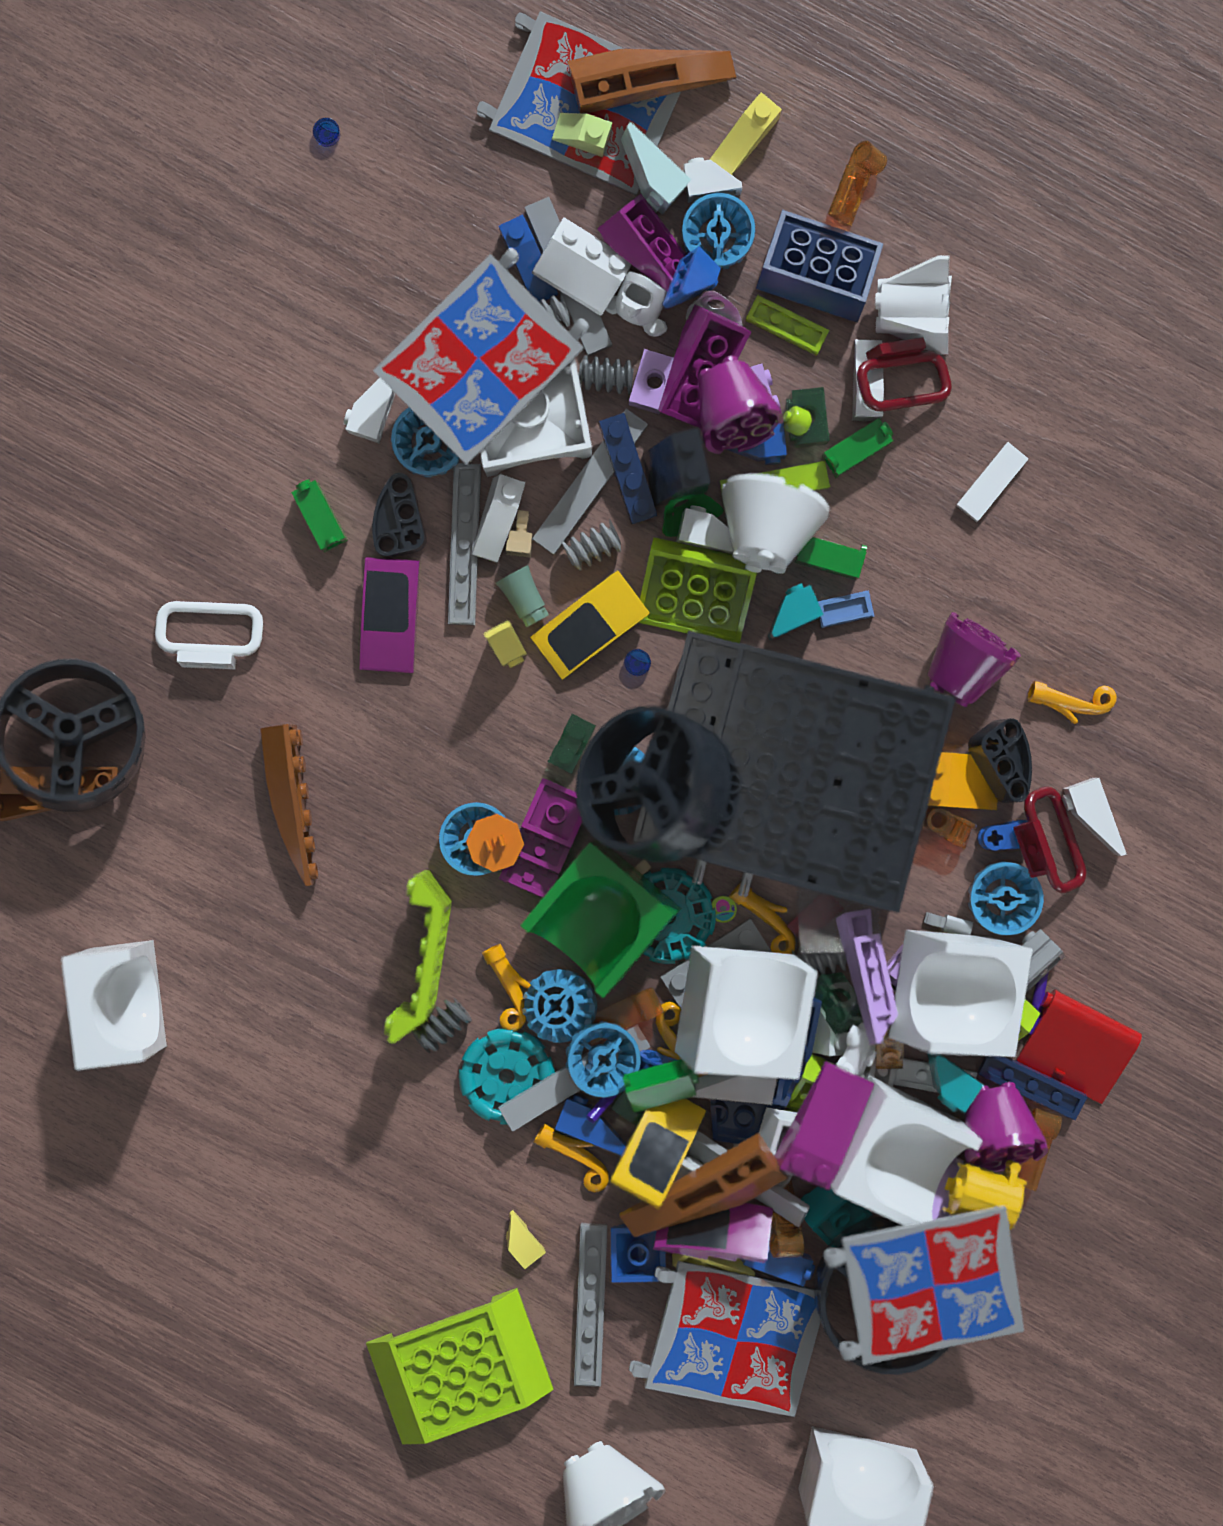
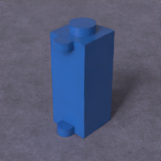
M769 1240L765 1263L741 1259L745 1266L803 1287L806 1280L812 1278L815 1270L814 1261L809 1254Z

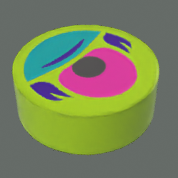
M722 895L712 900V907L716 909V921L726 923L735 917L737 907L730 897Z

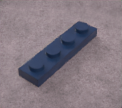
M625 413L598 421L630 523L635 524L658 516Z
M985 1055L977 1071L978 1075L999 1085L1008 1082L1015 1083L1021 1095L1075 1121L1088 1098L1085 1093L1007 1056Z

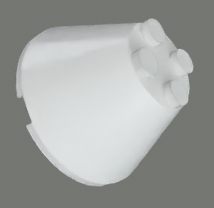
M744 474L729 478L727 484H723L722 497L734 552L733 557L745 563V568L751 572L759 573L764 569L775 573H785L788 564L828 518L829 506L820 495L803 485H800L799 489L785 485V479L774 476Z
M602 1441L590 1446L587 1449L589 1453L581 1458L576 1455L564 1463L566 1469L563 1471L567 1526H622L648 1509L646 1503L654 1497L657 1501L665 1493V1488L660 1482L610 1445L604 1446Z

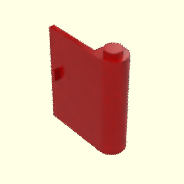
M1055 989L1051 993L1046 992L1040 1005L1043 1007V1015L1018 1054L1016 1061L1085 1093L1087 1097L1103 1104L1139 1047L1142 1034Z

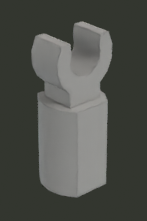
M926 912L924 923L941 927V931L951 934L970 935L973 927L972 921L947 914L943 917Z

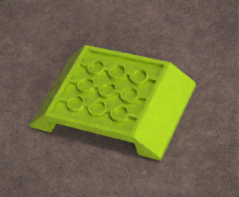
M429 870L415 875V878L409 880L407 896H411V903L431 906L432 909L427 910L425 927L429 928V933L422 939L420 955H425V958L417 969L416 982L420 983L419 990L414 993L412 1003L403 1002L399 1008L396 1007V1010L393 1011V1014H390L386 1021L385 1034H389L388 1042L392 1043L425 1021L436 1006L452 900Z
M518 1288L493 1296L490 1303L393 1337L392 1333L366 1342L402 1444H426L526 1408L554 1390Z

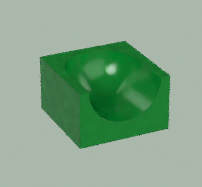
M595 840L585 847L520 926L528 933L537 934L548 940L569 956L589 976L595 985V991L604 998L618 985L682 908L617 852L599 840Z

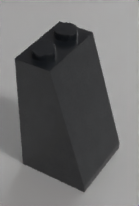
M699 428L671 434L643 453L647 478L655 507L668 504L671 500L682 496L707 494L711 482Z

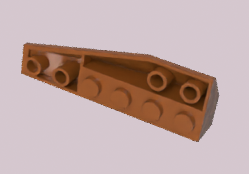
M617 49L567 61L580 114H588L736 79L730 51Z
M292 724L260 728L266 782L275 819L294 866L305 886H311L315 884L314 879H318V868L316 863H312L311 855L312 852H315V842L313 836L309 837L308 826L312 825V815L310 810H306L305 799H309L308 784L303 783L302 772H306L304 756L300 757L299 746L303 745L301 729L297 730V725Z
M0 767V821H9L53 810L36 804L14 788ZM11 767L14 773L28 785L50 793L52 767ZM83 767L81 794L94 791L109 783L118 775V767ZM64 771L60 775V779L69 781L73 778L74 773L72 771Z
M758 1133L673 1182L659 1209L642 1200L620 1213V1218L632 1235L637 1237L740 1206L788 1179V1175L779 1168L775 1156Z

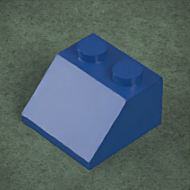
M625 1224L611 1227L612 1283L660 1282L654 1274L658 1266L666 1268L665 1251L654 1249L656 1231L634 1237Z

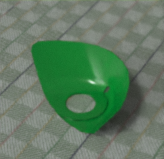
M705 494L688 495L673 499L664 508L662 533L668 537H676L682 512L686 508L690 509V506L703 507L706 509V513L713 514L716 518L724 510L710 496ZM684 499H688V501L685 504L673 508V506L676 503Z

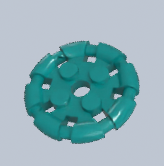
M665 867L661 868V871L654 873L648 871L643 874L653 884L664 881L666 889L661 891L682 908L676 915L675 920L669 923L656 940L659 941L655 948L650 946L644 953V955L649 957V961L660 964H675L677 960L690 959L691 947H705L707 945L705 943L710 934L713 935L716 924V909H713L711 904L713 897L703 882L701 884H697V881L696 884L693 883V877L687 875L685 870ZM681 883L689 887L686 896L682 892L677 891ZM700 902L703 911L695 914L692 904ZM693 925L700 928L696 937L688 934ZM680 941L682 948L672 951L670 943Z
M499 1028L488 1031V1035L481 1039H475L469 1045L462 1057L464 1062L462 1069H459L458 1079L462 1096H466L470 1103L468 1106L478 1116L487 1121L492 1119L500 1121V1124L508 1125L500 1110L493 1109L495 1101L506 1103L532 1087L534 1078L542 1081L555 1073V1068L551 1056L548 1057L544 1051L545 1046L536 1037L525 1031L520 1033ZM510 1041L521 1044L519 1051L509 1048ZM493 1044L498 1051L489 1055L485 1048ZM532 1055H535L539 1061L534 1066H531L527 1059ZM474 1063L482 1065L480 1073L472 1072ZM503 1069L512 1070L515 1075L514 1080L510 1083L502 1082L499 1077L500 1071ZM479 1086H482V1090L485 1093L481 1097H478L475 1089Z

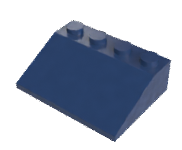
M782 210L756 289L858 323L870 291L884 243Z

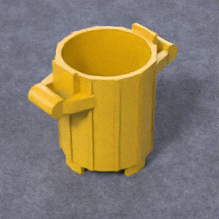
M1008 1160L1005 1164L1004 1173L1001 1175L967 1163L962 1164L958 1162L957 1165L960 1169L954 1178L948 1176L944 1188L949 1191L948 1208L943 1207V1211L954 1216L1005 1205L1009 1231H1011L1016 1224L1024 1198L1023 1184H1027L1025 1180L1017 1177L1018 1172L1021 1170L1020 1164L1014 1160Z

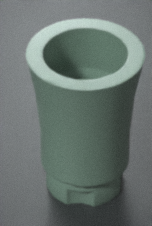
M528 565L496 582V585L505 594L519 619L522 618L526 627L549 615L544 607L545 603L538 592Z

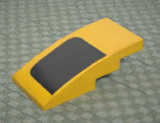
M617 570L530 638L561 680H563L647 617L650 612Z
M687 1099L646 1109L627 1143L610 1182L659 1209L687 1154L706 1110Z

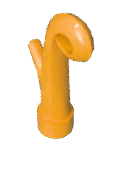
M1033 681L1028 691L1027 700L1028 702L1051 707L1064 715L1073 724H1077L1078 720L1072 712L1088 715L1107 713L1115 706L1117 696L1111 687L1101 686L1095 690L1092 704L1047 687V684ZM1106 693L1108 699L1106 703L1101 704L1100 697Z
M740 882L729 897L736 904L743 905L780 934L771 943L772 953L792 954L796 944L794 935L783 919L776 913H785L788 909L765 900L754 893L751 887L747 897L740 896L738 894ZM781 941L786 943L784 951H781L778 947Z
M497 944L483 951L482 955L487 965L490 964L515 1007L502 1012L499 1020L500 1025L503 1029L515 1032L521 1029L526 1022V1016L522 1012L525 1000L519 985L529 989L531 984L516 972L506 958L502 945ZM512 1014L517 1015L516 1021L513 1024H509L507 1021L508 1017Z
M665 1002L657 1010L656 1025L669 1049L658 1047L657 1052L679 1060L682 1058L675 1052L677 1035L669 1026H673L680 1021L681 1008L677 1003ZM667 1010L674 1011L675 1017L673 1019H665V1012ZM698 1073V1077L708 1075V1073Z
M543 1124L535 1137L534 1143L544 1149L546 1147L591 1168L584 1177L585 1188L593 1193L604 1190L609 1182V1173L599 1159L583 1148L593 1147L594 1145L580 1139L564 1136L555 1132V1129ZM595 1175L600 1176V1181L597 1184H593L590 1181Z

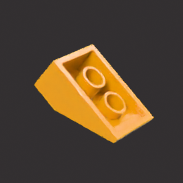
M941 752L928 805L997 810L998 800L971 754ZM999 764L997 765L998 772L1000 771Z

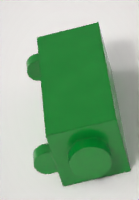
M880 418L825 451L822 458L836 479L889 446L893 442L891 438L893 432L887 422L882 423Z
M308 479L295 486L297 490L291 493L320 549L325 553L348 541L319 483L316 480L311 482Z
M812 537L796 555L795 563L857 580L861 574L867 546L862 544L860 550Z
M682 1059L625 1074L623 1082L633 1112H638L696 1096L695 1084L699 1083L698 1073L694 1072Z

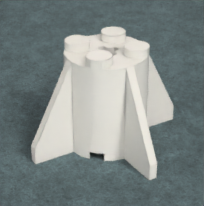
M937 256L891 278L878 279V293H876L875 308L878 310L876 333H890L903 340L924 337L926 350L948 355V314L952 276H949V256Z

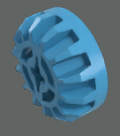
M726 193L708 194L696 200L686 212L682 226V237L686 252L690 253L700 246L724 270L729 269L731 265L739 264L752 247L755 236L754 218L745 203L737 197ZM713 218L707 225L706 233H699L701 226L707 220ZM717 221L719 222L720 232L722 233L719 240V244L717 243L716 233L714 232L717 226ZM729 222L733 225L736 233H730L731 227ZM699 238H706L708 244L713 247V253L707 251L702 246ZM729 238H736L732 248L722 253L723 246L727 244Z
M407 408L399 415L392 429L391 442L394 454L399 462L415 475L432 477L446 474L448 470L459 463L460 458L449 447L444 452L441 449L442 440L428 426L418 430L419 427L426 424L410 408ZM415 432L417 445L412 449L411 441ZM425 436L429 438L433 436L435 443L433 445L429 443L425 445L423 438ZM439 452L442 455L436 460H423L426 454Z
M480 802L464 804L454 809L444 820L439 834L440 849L445 860L455 870L473 876L492 872L474 863L471 856L463 850L468 848L464 843L474 826L472 820H480L495 814L505 817L494 806ZM468 822L470 829L464 834V839L459 841L460 830Z
M999 862L987 865L985 869L974 876V881L968 889V906L974 915V919L985 929L996 934L1015 935L1027 930L1036 922L1043 908L1044 896L1037 877L1031 878L1028 869L1016 863ZM1000 879V886L995 887L991 893H985L990 883ZM1005 879L1014 882L1019 888L1020 893H1017L1012 887L1005 886ZM1005 893L1017 898H1010V900H1005L1004 905V902L999 901L994 897L1004 896ZM985 902L992 903L1000 909V916L993 914L987 908ZM1019 904L1013 913L1005 915V911L1013 910Z
M557 969L543 972L537 979H533L530 982L531 986L523 996L525 1003L522 1012L528 1021L527 1026L539 1038L554 1043L569 1042L573 1040L572 1036L575 1033H579L584 1029L585 1025L593 1024L597 1012V1000L592 986L584 977L573 971ZM552 987L564 989L560 994H552L550 996L544 992ZM541 995L546 999L544 1001L545 1011L542 1015H540L538 1010V1002ZM555 1001H562L560 1005L562 1011H555L557 1008ZM557 1018L567 1019L565 1023L560 1025L549 1024L553 1023Z
M599 1021L596 1024L585 1025L583 1030L572 1036L573 1040L570 1046L566 1048L567 1062L565 1064L571 1079L581 1090L592 1096L610 1097L626 1090L623 1076L639 1071L640 1051L635 1039L617 1024ZM596 1038L607 1039L604 1044H597L593 1047L588 1044V1042ZM584 1047H586L589 1050V1062L585 1067L582 1063V1052ZM618 1052V1060H617V1063H616V1056H615V1054ZM600 1054L607 1058L604 1063L597 1058Z

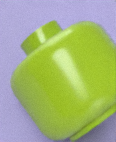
M798 406L792 407L783 415L785 431L796 436L805 434L812 422L810 412Z

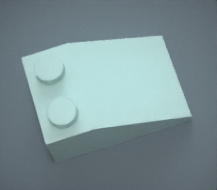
M630 122L621 137L623 147L641 194L654 212L659 211L663 214L684 191L691 179Z

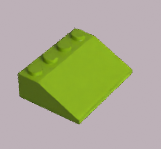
M653 537L640 600L650 614L639 623L687 634L688 631L740 644L757 573L747 570L745 568L746 564L735 559L732 554Z

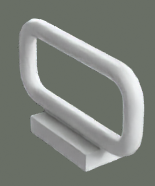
M168 602L158 611L155 639L159 648L163 651L177 654V662L181 667L235 669V656H249L260 647L263 618L258 609L247 604ZM172 612L248 615L252 619L251 641L246 646L171 643L166 639L167 618Z

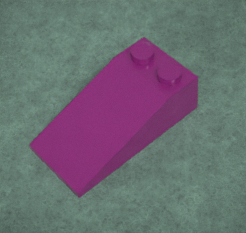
M639 194L597 229L601 233L604 242L610 245L613 251L668 292L679 261L686 256V253L643 195Z
M694 304L683 327L658 410L701 428L698 373L704 369L721 364L727 357L736 356L738 359L751 331L735 321Z
M825 1061L775 1153L779 1168L829 1190L845 1159L874 1088V1083Z

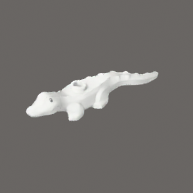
M861 1022L858 1027L852 1026L846 1041L847 1049L836 1066L863 1078L866 1066L870 1067L875 1059L876 1051L873 1050L874 1045L869 1044L865 1025Z

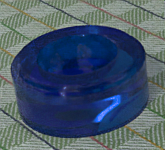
M321 118L313 126V136L319 145L331 147L339 141L341 136L340 128L333 119Z
M634 649L626 655L624 666L629 674L642 676L650 669L651 659L644 650Z

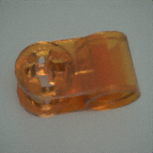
M935 807L926 810L923 821L926 829L962 849L966 848L965 842L972 829L977 827L976 824L958 815ZM935 813H939L942 816V823L938 827H933L931 824V817Z

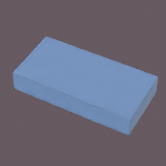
M869 590L818 601L824 614L819 618L821 629L874 617Z

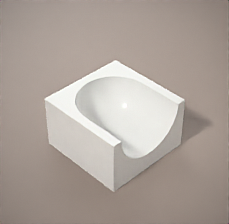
M906 930L895 995L898 1015L891 1024L889 1038L930 1053L1015 1057L1032 949L992 937Z
M153 940L89 948L62 958L76 1069L144 1061L167 1046Z
M692 946L675 1052L696 1073L799 1079L817 972L794 954Z
M870 1076L868 1081L874 1083V1088L842 1166L831 1184V1188L836 1194L904 1226L932 1220L934 1197L946 1169L962 1151L969 1148L978 1150L982 1140L962 1120Z
M812 1427L799 1484V1493L808 1526H924L933 1486L916 1449Z

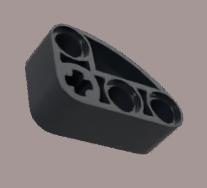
M403 473L393 474L388 479L380 493L374 510L372 522L374 547L385 558H395L421 551L427 543L414 485L411 479ZM399 480H404L408 483L407 490L403 493L394 491V485ZM406 506L414 508V514L410 519H402L400 516L401 510ZM413 532L420 536L416 545L407 541V538H411L410 534ZM387 538L393 539L394 548L389 552L382 551V541Z
M1014 718L994 720L969 739L968 750L998 801L1002 803L1023 802L1029 795L1032 780V757L1026 734L1020 722ZM998 764H999V766H1000V771H999V772H998V770H997V765H998Z

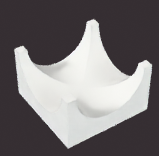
M575 358L480 451L483 468L487 477L498 475L499 472L514 466L540 460L562 457H579L581 459L592 457V447Z

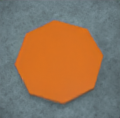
M499 814L477 820L466 840L472 861L492 872L513 866L524 846L518 824Z

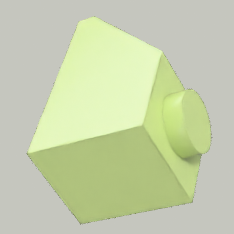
M560 113L552 140L603 157L611 134L612 122L589 114Z

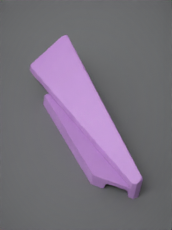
M871 909L844 913L836 918V923L869 1044L875 1045L883 1040V1035L898 1014L880 934L873 935Z

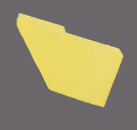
M512 1210L509 1214L510 1223L506 1233L507 1248L520 1265L526 1269L546 1252L544 1247L530 1233L526 1224Z

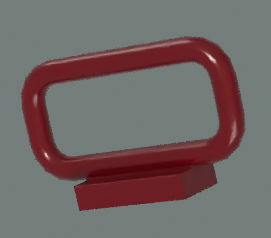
M924 337L881 343L866 352L867 360L858 367L856 375L861 397L869 409L876 412H884L939 403L949 397L952 384L946 362L934 351L922 352V350L927 348ZM922 362H932L936 366L941 383V390L939 392L884 401L876 400L871 393L867 378L870 370Z
M1044 786L1030 792L1024 801V811L1028 822L1013 827L1031 878L1047 875L1048 881L1055 891L1061 894L1069 893L1084 884L1087 871L1063 800L1059 792L1050 786ZM1045 797H1049L1053 804L1076 871L1075 877L1065 883L1059 879L1057 867L1035 810L1036 801Z

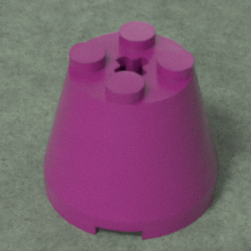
M736 356L727 357L721 364L704 369L698 373L702 438L710 452L721 454L726 449L737 448L738 452L754 448L774 436L773 429L778 424L784 422L783 414L777 402L751 367L744 361H738Z
M951 612L943 627L928 676L931 681L930 686L935 687V690L944 693L946 690L954 695L955 701L958 704L967 707L969 703L973 704L1015 666L1021 655L1012 647L1008 650L1001 638L969 618L961 621L958 619V614Z
M1008 1082L990 1089L988 1086H983L965 1112L966 1126L982 1140L978 1150L973 1148L965 1150L966 1163L991 1172H1001L1005 1170V1164L1010 1159L1022 1164L1032 1157L1035 1161L1043 1158L1048 1153L1046 1139L1022 1095L1016 1088L1015 1083Z

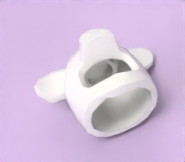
M629 271L619 289L618 295L612 297L605 310L612 315L618 314L632 324L643 326L644 331L649 336H661L667 331L666 323L658 319L667 291L647 277Z

